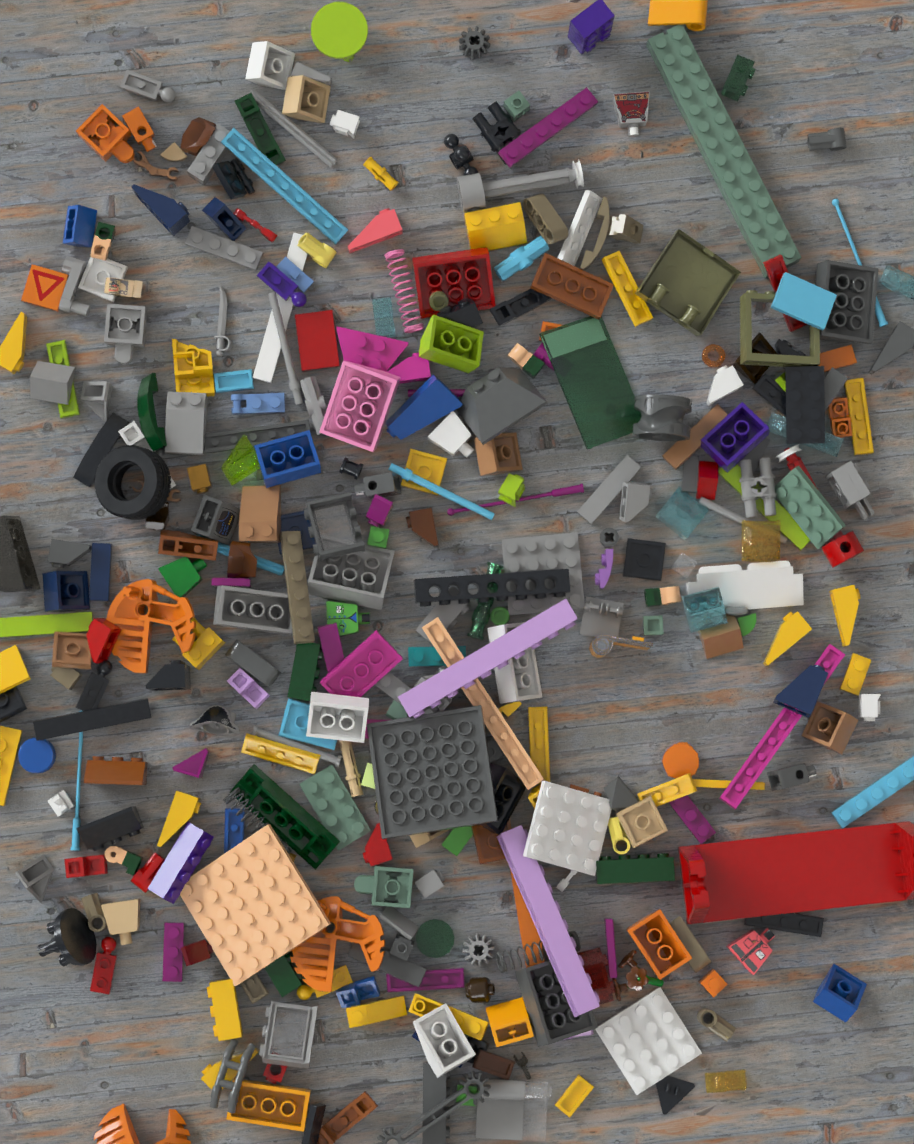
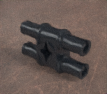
M496 101L488 107L497 121L495 125H490L482 112L475 115L473 121L481 130V136L488 142L491 150L498 154L505 147L506 142H512L520 136L521 130L516 127L511 120V116L506 115ZM498 130H499L500 132L505 131L504 136H502V135H499V136H498V135H497Z

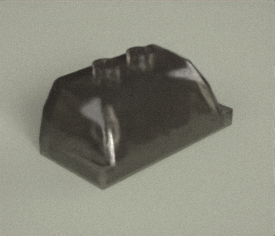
M0 516V591L33 592L40 590V584L20 516Z

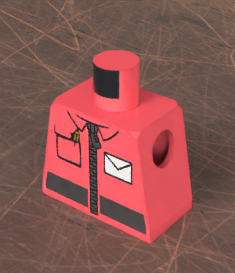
M768 928L760 935L752 929L726 947L754 975L773 950L767 943L775 935Z

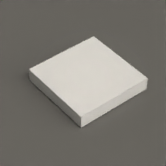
M90 257L78 288L114 302L116 299L115 295L104 293L106 278L124 279L128 266L110 259L104 261Z

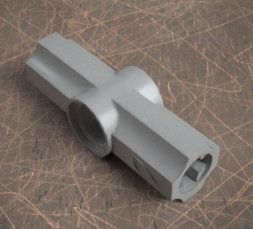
M308 377L300 381L306 399L305 404L309 416L312 418L317 436L324 435L319 433L327 406L323 395L320 393L316 377Z

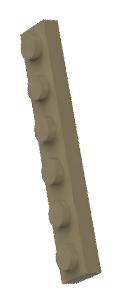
M282 531L280 539L294 644L313 643L315 638L300 531Z

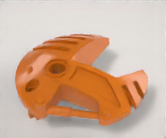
M143 579L124 586L111 603L106 618L122 629L112 650L113 655L118 656L122 660L119 663L134 673H148L153 622L170 625L181 652H189L196 634L190 633L196 628V621L191 622L195 614L188 598L179 597L169 592L167 589L157 585V582L152 579ZM157 592L178 601V603L159 602ZM146 605L148 607L147 614H145L144 608Z
M338 896L318 900L330 923H334L335 929L332 933H328L326 927L290 951L293 952V957L290 956V959L297 966V968L294 967L296 973L304 976L305 979L302 980L307 985L320 992H332L336 941L341 940L360 944L371 972L379 970L385 951L380 953V949L385 947V940L381 941L380 939L384 936V931L377 916H370L356 909ZM343 909L350 913H355L367 919V921L359 922L343 919Z
M125 1104L112 1108L104 1116L99 1124L102 1128L94 1136V1140L98 1139L96 1144H140ZM169 1109L166 1138L155 1144H191V1141L187 1140L190 1132L183 1127L186 1123L175 1109Z

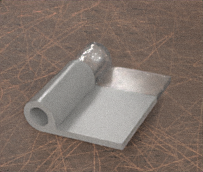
M488 1079L483 1085H491L490 1089H485L490 1094L489 1097L482 1094L484 1098L483 1103L477 1098L475 1138L546 1142L548 1098H552V1086H549V1082Z

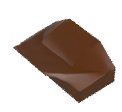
M200 117L192 120L182 136L180 146L182 151L197 156L215 131L216 124Z
M231 541L227 578L248 579L256 577L257 558L251 552V543Z

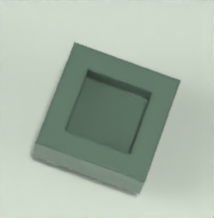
M663 615L643 616L644 636L664 635Z

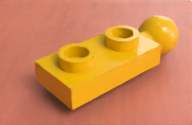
M346 965L334 969L332 992L353 983ZM301 985L297 989V996L301 1000H308L314 992L317 998L331 992H320L308 985Z

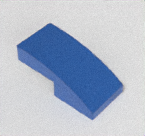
M375 976L343 986L336 990V994L341 1008L360 1005L361 1000L379 997L380 990Z

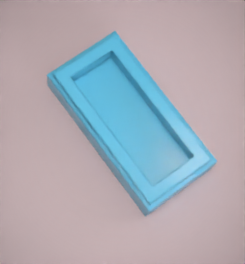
M252 369L214 373L216 393L254 389Z

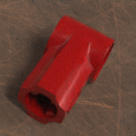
M155 852L130 881L146 893L165 859Z

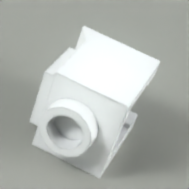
M338 110L336 115H332L330 125L333 126L336 133L345 136L349 134L354 139L360 123V117Z
M859 694L858 718H864V721H875V718L880 715V701L878 699L881 694Z

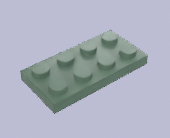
M800 466L791 470L775 486L777 499L817 549L822 548L846 526Z
M333 764L299 784L323 826L340 841L336 846L338 851L372 831Z

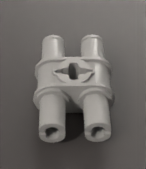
M770 458L759 459L761 476L756 478L753 476L751 460L740 461L742 478H740L739 483H741V500L744 501L746 518L757 517L756 500L758 498H761L764 502L765 516L776 515L775 498L777 493H775V476L772 474ZM757 483L759 484V487H763V489H761L760 492H758L757 489L753 488L756 486Z

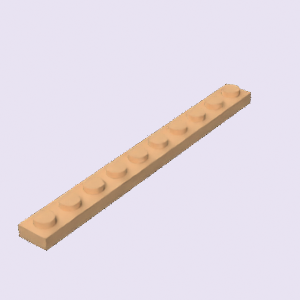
M438 617L422 627L447 668L464 658ZM477 678L474 680V685L467 689L463 686L461 689L472 706H482L485 726L527 790L544 780V778Z

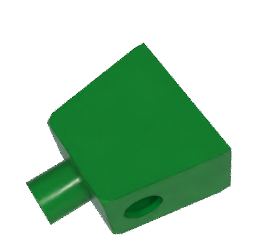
M183 557L158 568L174 594L179 597H185L203 580L198 572L206 568L207 564L203 559L191 562L188 557Z

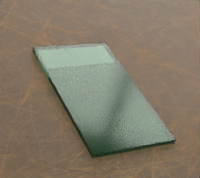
M588 316L541 332L539 335L586 449H592L593 447L632 434L633 424L640 421L641 413L634 409L635 396L602 316L599 320Z

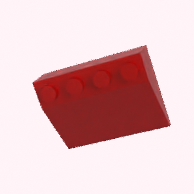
M487 247L412 258L421 319L432 317V315L437 316V313L440 312L433 310L429 303L430 295L436 291H442L447 295L448 306L451 307L457 305L460 300L465 298L472 299L478 310L491 309L496 306L490 256Z

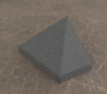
M619 776L604 787L607 799H610V807L617 812L639 802Z

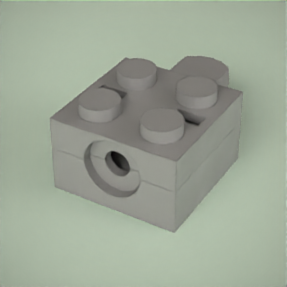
M107 304L104 342L106 345L115 346L114 357L122 365L132 362L134 347L145 348L148 310L145 306Z
M849 461L829 473L826 479L844 509L854 505L861 518L865 520L868 518L867 513L869 516L874 515V510L866 499L871 494L869 492L871 488L868 482L860 477L861 471L857 464Z

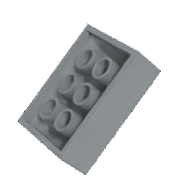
M320 535L324 551L354 544L352 541ZM365 545V552H354L322 561L319 560L318 555L314 556L307 585L309 595L382 610L395 551Z

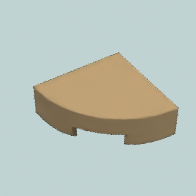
M175 142L160 154L167 161H183L187 158V155Z

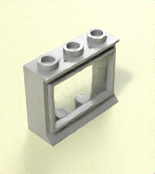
M271 1001V1006L266 1008L265 1018H268V1025H264L262 1037H266L265 1044H261L259 1056H263V1063L309 1069L318 1006L309 1007Z

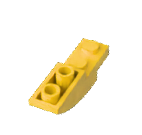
M415 993L408 1012L422 1017L444 1003ZM447 1005L463 1033L482 1041L489 1022Z

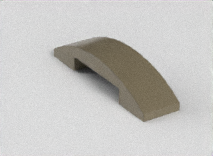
M604 196L596 217L603 220L594 251H585L580 267L584 271L592 265L599 255L607 236L610 213L607 197Z

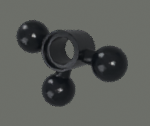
M448 134L444 139V144L447 148L454 151L449 155L454 167L457 170L463 167L465 169L464 176L478 173L475 167L469 165L474 159L467 146L458 147L459 138L455 134Z

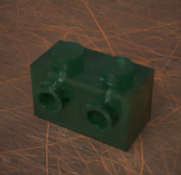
M737 55L721 95L737 102L740 95L745 96L748 86L745 84L747 79H752L756 69L753 68L755 62Z

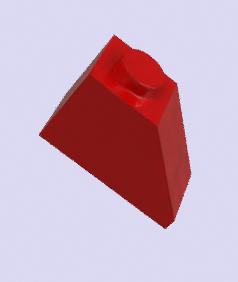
M94 618L89 625L86 635L94 663L108 660L122 630L105 618Z
M377 823L365 846L366 852L362 853L365 863H370V867L393 859L387 839H382L380 823Z

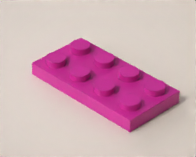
M376 630L320 681V684L330 694L362 697L403 660V657Z

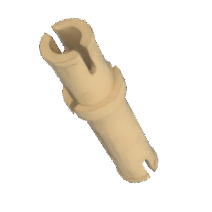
M340 740L339 743L347 774L346 781L349 783L351 797L364 795L352 742Z

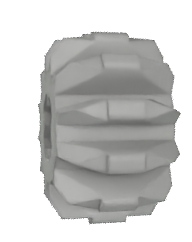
M475 933L476 940L468 936L471 943L464 942L463 945L469 947V949H463L462 953H469L465 960L467 961L472 957L471 965H474L475 961L478 960V966L480 967L482 966V959H484L486 964L489 963L486 956L494 957L488 951L495 950V947L487 946L492 943V939L484 942L486 939L485 934H483L480 940L479 934ZM475 945H478L479 947L480 945H482L484 947L482 949V954L479 955L477 953L476 955L474 953Z

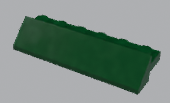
M255 764L248 769L230 791L231 793L240 787V792L235 795L244 793V797L240 802L249 799L245 807L254 805L251 812L259 811L257 818L264 817L263 823H269L275 833L315 870L340 843L332 833Z

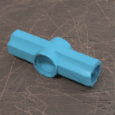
M539 236L526 246H521L509 255L510 257L496 265L494 270L503 282L519 270L523 271L529 267L535 259L546 253L550 248L544 238Z

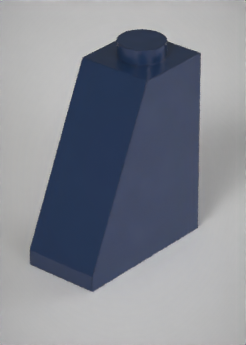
M810 665L775 697L773 703L809 718L828 672L819 665Z

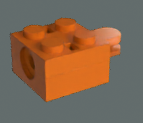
M103 104L76 130L78 136L105 162L112 155L125 164L134 159V149L126 142L132 136L130 130Z

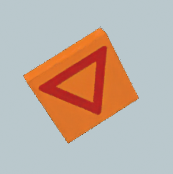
M32 264L21 301L58 312L59 303L69 275Z

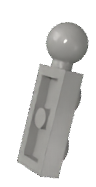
M126 70L120 88L153 101H157L158 96H161L164 102L170 103L176 96L172 88L161 89L162 82L130 70Z

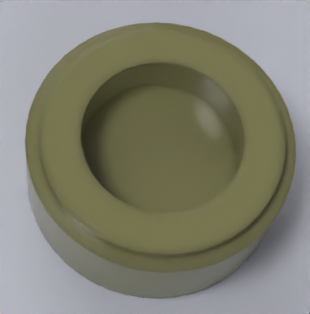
M442 291L433 292L429 297L431 308L435 311H440L442 308L447 307V295Z

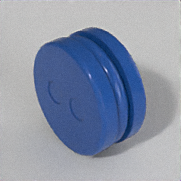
M30 738L21 745L18 759L26 771L30 773H44L53 766L56 759V751L48 740L37 741L36 738Z

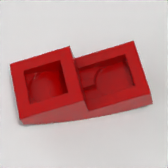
M105 854L64 859L66 878L108 874Z

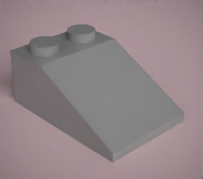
M168 392L165 423L167 446L165 447V454L203 455L209 404L206 393Z

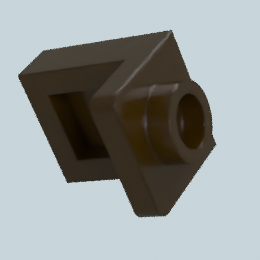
M165 502L164 506L156 514L146 519L147 529L165 530L170 519L168 502Z

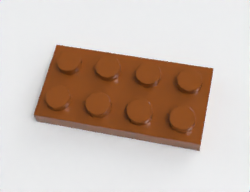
M545 253L530 288L599 320L614 284Z

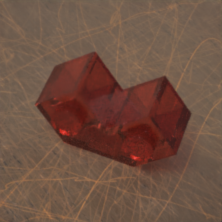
M600 947L577 953L583 959L585 973H588L591 977V987L599 996V1005L614 1001L612 993L616 991L613 981L609 982L605 966L609 964L606 954L602 955Z

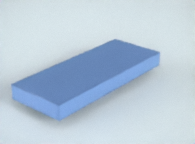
M286 256L276 266L297 284L303 293L314 283L310 277Z

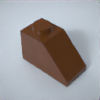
M432 508L410 511L409 517H406L408 528H412L414 534L434 548L438 547Z

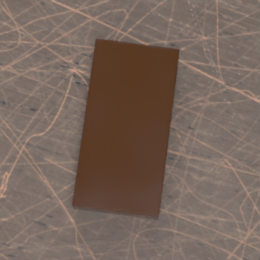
M478 1049L472 1067L509 1080L515 1061Z

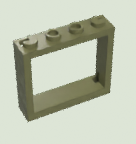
M749 290L740 296V365L777 367L820 365V329L809 325L810 356L752 353L751 301L773 303L776 292L758 293L756 290Z

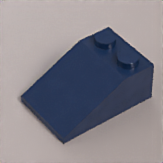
M135 184L131 186L135 196L173 237L190 222L188 209L181 202L177 203L172 198Z

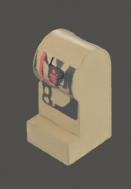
M106 278L104 293L140 299L143 281Z

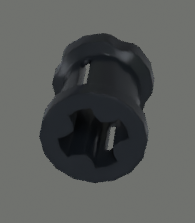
M345 457L339 473H346L357 480L362 471L363 464L354 463Z

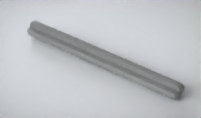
M255 89L249 92L252 93L259 108L330 168L336 165L337 159L286 115L282 114L280 110Z

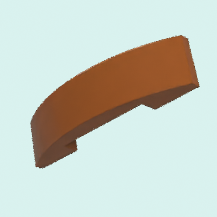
M364 1091L321 1127L317 1144H334L336 1140L361 1119H364L378 1105Z

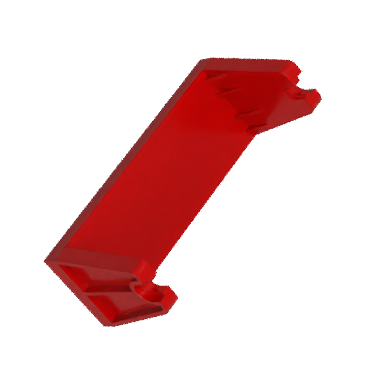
M910 821L678 847L687 924L914 899V824Z

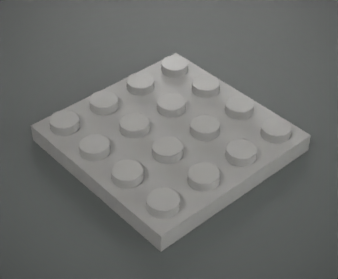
M578 532L501 539L504 573L569 569L570 592L566 593V597H554V594L546 595L547 598L535 599V595L527 596L526 600H516V597H508L509 616L542 613L564 599H567L573 610L584 609L585 600ZM546 579L545 587L553 589L554 582L551 579ZM531 580L526 581V588L530 591L534 590L535 583ZM507 582L506 588L508 591L514 592L516 585L513 582Z

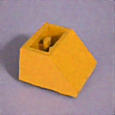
M523 997L485 1007L496 1047L534 1037Z

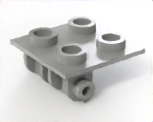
M586 596L579 634L592 637L606 636L618 638L624 603Z

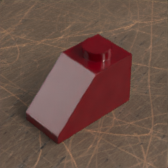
M207 939L181 947L186 967L210 959L212 957L211 953H214Z

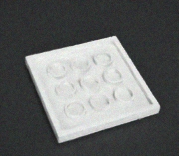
M542 780L523 856L595 876L597 869L596 861H599L612 810L609 804L610 799Z
M661 987L656 988L595 1029L636 1095L702 1054Z

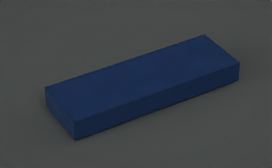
M92 543L90 601H109L112 544Z

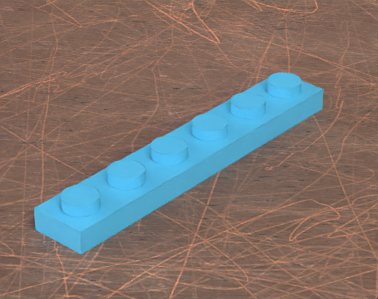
M914 756L833 810L831 814L840 827L843 829L913 781Z

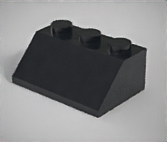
M182 660L170 661V664H165L146 684V689L151 691L191 690L190 666L186 665Z
M490 763L498 821L479 825L499 835L503 832L526 787L509 769Z
M131 806L78 827L77 831L87 850L93 849V851L104 848V843L111 841V844L122 841V836L129 834L132 837L140 834V829L144 828L136 806Z

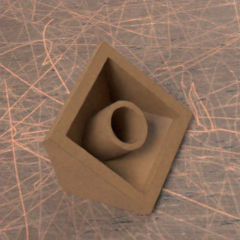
M725 613L696 622L707 659L744 648L741 630L734 615Z

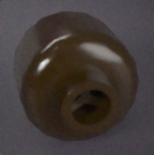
M487 977L471 978L469 983H466V997L473 1003L489 1002L491 996L495 995L494 983L491 984Z

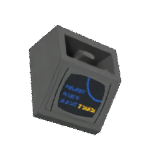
M204 495L191 531L194 534L229 546L239 520L240 509Z

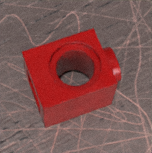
M267 1063L263 1076H266L265 1080L274 1084L277 1081L281 1083L288 1066L280 1065L281 1072L274 1074L271 1071V1065L273 1064Z

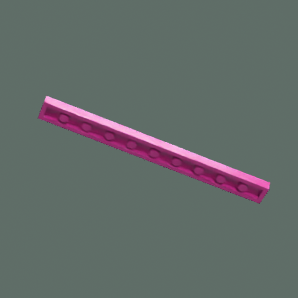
M831 644L827 646L815 663V665L825 668V671L828 672L825 683L845 656L844 653ZM783 708L719 799L734 810L738 807L802 715Z

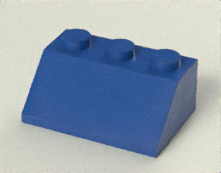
M310 430L254 445L266 488L321 473L320 462Z

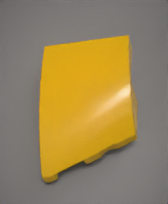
M172 339L176 392L206 393L207 397L215 396L211 351L199 349L194 345H186L178 342L177 339Z

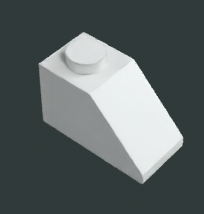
M725 365L716 370L717 374L713 378L706 402L708 406L744 386L733 365L730 367Z

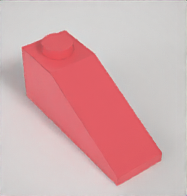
M387 208L380 211L379 215H376L348 245L349 254L403 234L395 209L390 210Z

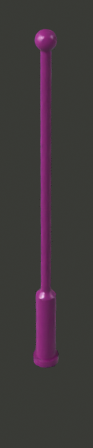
M581 483L580 485L553 489L547 493L520 497L519 501L547 496L557 497L579 492L584 493L583 483ZM498 501L493 503L482 504L479 506L486 508L508 503L504 501ZM450 508L447 510V514L453 516L454 513L470 510L467 508Z

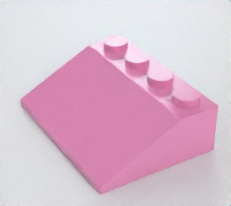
M343 360L319 433L374 452L377 449L401 377Z

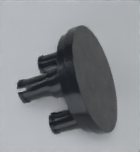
M68 908L62 911L54 922L47 924V931L51 935L54 934V938L49 942L38 945L37 951L45 949L39 955L44 957L53 952H60L61 954L58 959L62 966H67L68 964L84 966L91 963L96 955L97 944L94 931L89 928V921L86 916L75 908Z

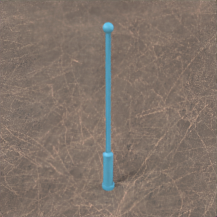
M833 199L832 205L837 210L858 265L862 266L840 210L839 200ZM876 296L875 314L879 327L888 325V321L885 319Z
M79 732L76 807L72 828V847L70 849L80 851V835L77 828L81 825L79 805L83 732Z

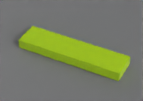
M65 340L46 344L50 363L70 366ZM74 381L69 405L58 403L61 419L80 415Z

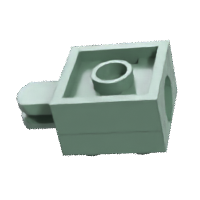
M375 865L374 876H358L354 881V888L358 893L372 894L371 905L410 908L414 869Z

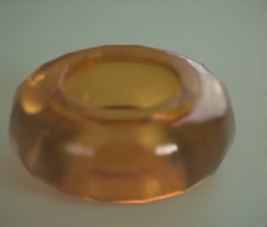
M710 344L704 348L702 360L709 367H718L725 360V352L721 346ZM710 351L718 352L719 358L717 361L709 359L708 353Z

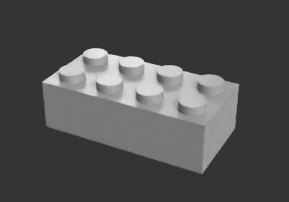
M221 585L217 587L213 625L285 635L293 634L288 594Z

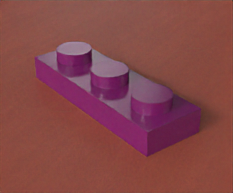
M688 795L668 802L700 844L716 833Z
M164 923L162 981H183V954L181 947L184 946L185 923Z

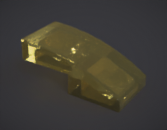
M745 1069L705 1073L707 1093L747 1089Z

